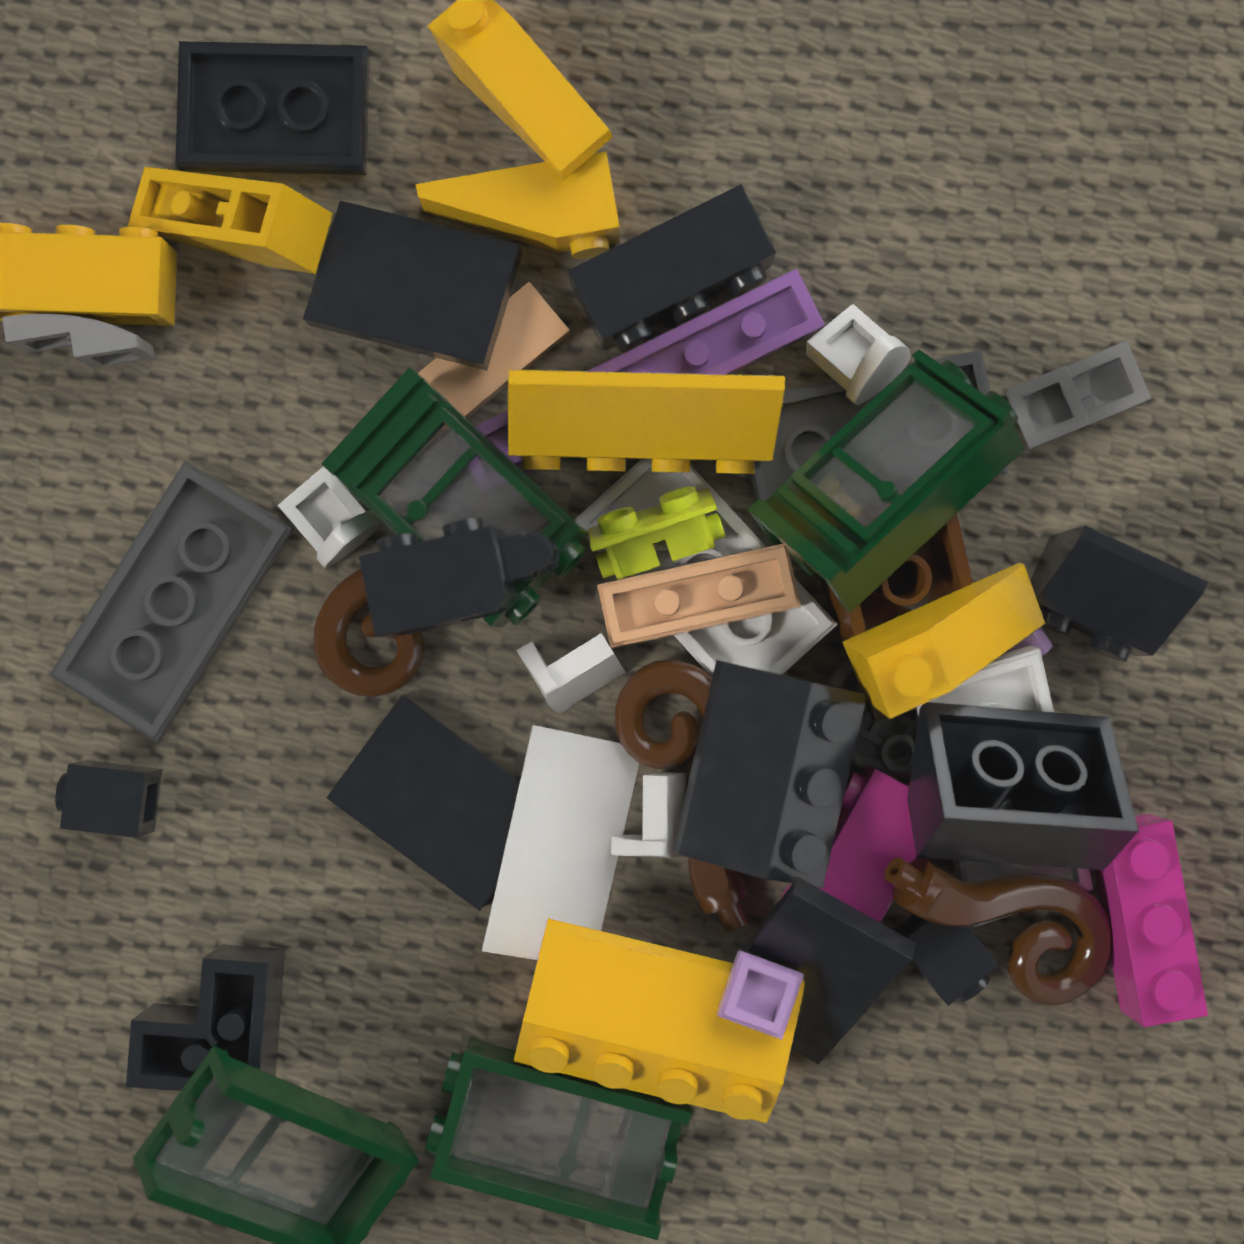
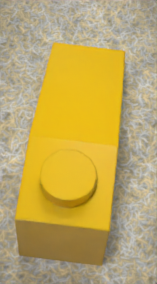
M457 0L427 26L456 76L563 179H566L613 138L610 129L517 21L494 0Z
M606 151L594 153L566 179L557 174L546 162L416 184L417 195L426 214L553 252L571 251L572 257L575 259L594 258L608 251V244L620 242V226Z
M144 167L128 227L152 229L157 231L160 237L264 266L316 274L333 213L281 183Z
M1017 563L843 641L861 691L867 694L866 701L891 719L951 692L1043 626L1045 621L1025 565Z

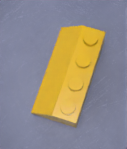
M508 370V456L522 457V469L561 470V458H587V471H626V459L652 460L651 472L690 473L691 460L716 461V473L755 474V462L773 461L785 391V376Z
M548 918L513 1062L533 1066L537 1070L546 1073L558 1072L595 1081L608 1088H624L661 1097L673 1104H690L726 1113L730 1117L739 1120L751 1119L767 1123L783 1086L805 980L801 982L783 1038L779 1039L719 1017L716 1014L734 963Z

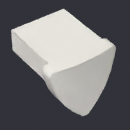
M854 304L849 306L807 341L806 355L847 391L846 397L856 405L869 400L883 390L904 370L911 358L910 349L895 336L888 335Z
M324 466L278 504L279 508L318 552L316 558L325 569L338 563L357 549L376 531L382 522L371 510L367 511L352 492Z
M602 633L549 666L532 641L516 650L550 708L560 714L626 673Z
M658 772L643 775V835H611L612 855L676 858L681 856L673 852L687 791L688 772Z

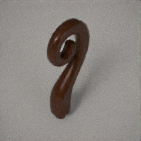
M550 521L545 522L532 534L536 532L541 533L549 525ZM521 525L508 536L521 533L527 536L528 531ZM358 569L340 582L325 600L314 626V652L321 670L340 689L357 696L376 697L390 694L403 687L412 679L424 658V639L421 632L395 637L394 639L398 646L397 654L394 660L382 667L372 668L364 666L351 655L347 646L348 626L356 613L368 603L362 571ZM368 614L361 623V631L365 636L374 638L375 633L371 614Z
M673 659L654 661L643 666L630 676L619 693L615 707L617 735L626 752L639 764L658 770L677 768L685 764L695 754L700 734L695 717L686 711L676 713L671 722V739L667 742H656L647 735L644 729V711L648 704L658 696L676 693L690 699L704 716L713 676L694 664ZM688 857L691 884L703 914L717 912L725 932H731L746 925L749 921L740 900L749 895V891L741 873Z
M898 857L893 859L885 869V879L894 885L892 891L895 902L911 914L933 924L948 927H966L1037 909L1056 910L1068 917L1073 922L1077 932V945L1072 958L1063 968L1050 975L1040 974L1038 972V962L1041 955L1049 949L1063 951L1070 948L1072 937L1066 927L1058 922L1040 920L1030 924L1013 941L1008 955L1007 971L1014 986L1025 997L1043 1005H1061L1072 1002L1090 990L1106 970L1112 949L1110 921L1095 896L1075 881L1052 875L1024 874L964 882L923 858L908 863Z

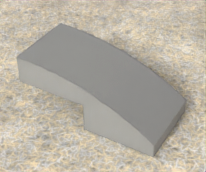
M23 314L2 317L6 343L27 354L72 347L74 358L92 368L155 358L154 349L151 344L134 333L98 320L59 314Z
M1127 340L1069 366H1062L1005 391L1012 408L1018 416L1017 421L1029 449L1151 400Z

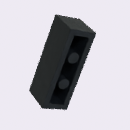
M742 184L568 270L570 285L603 351L617 344L620 352H625L654 336L652 326L674 316L677 324L687 322L711 307L708 298L728 288L731 289L734 296H737L763 283L768 278L764 270L771 267L776 251Z

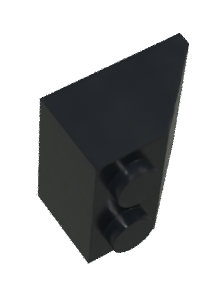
M1086 525L1051 535L1030 580L1045 621L1042 627L1068 636L1071 628H1074L1093 637L1090 645L1091 649L1121 662H1127L1129 655L1153 656L1201 598L1209 583Z

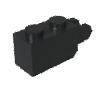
M482 518L464 519L443 525V537L419 542L417 533L399 534L377 541L378 552L359 556L375 637L395 638L507 613L518 597L515 583L539 578L542 573L546 576L549 572L554 573V569L560 567L558 563L562 551L553 542L554 539H547L545 534L541 536L539 532L535 534L528 532L527 536L521 533L505 537L503 530L492 525L484 527Z

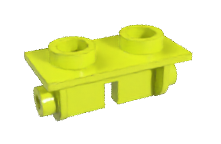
M694 486L681 487L662 495L659 498V505L635 512L633 507L619 508L598 518V525L588 528V532L590 533L589 540L592 552L606 548V551L595 554L603 578L616 575L617 580H621L660 566L653 543L662 540L666 541L672 561L716 548L714 541L726 536L718 513L705 516L706 513L718 510L709 488L697 491Z

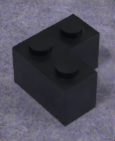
M222 944L202 958L199 1006L154 1003L131 1020L126 1087L181 1091L213 1046L227 1051L229 1056L235 1060L276 1076L285 949Z

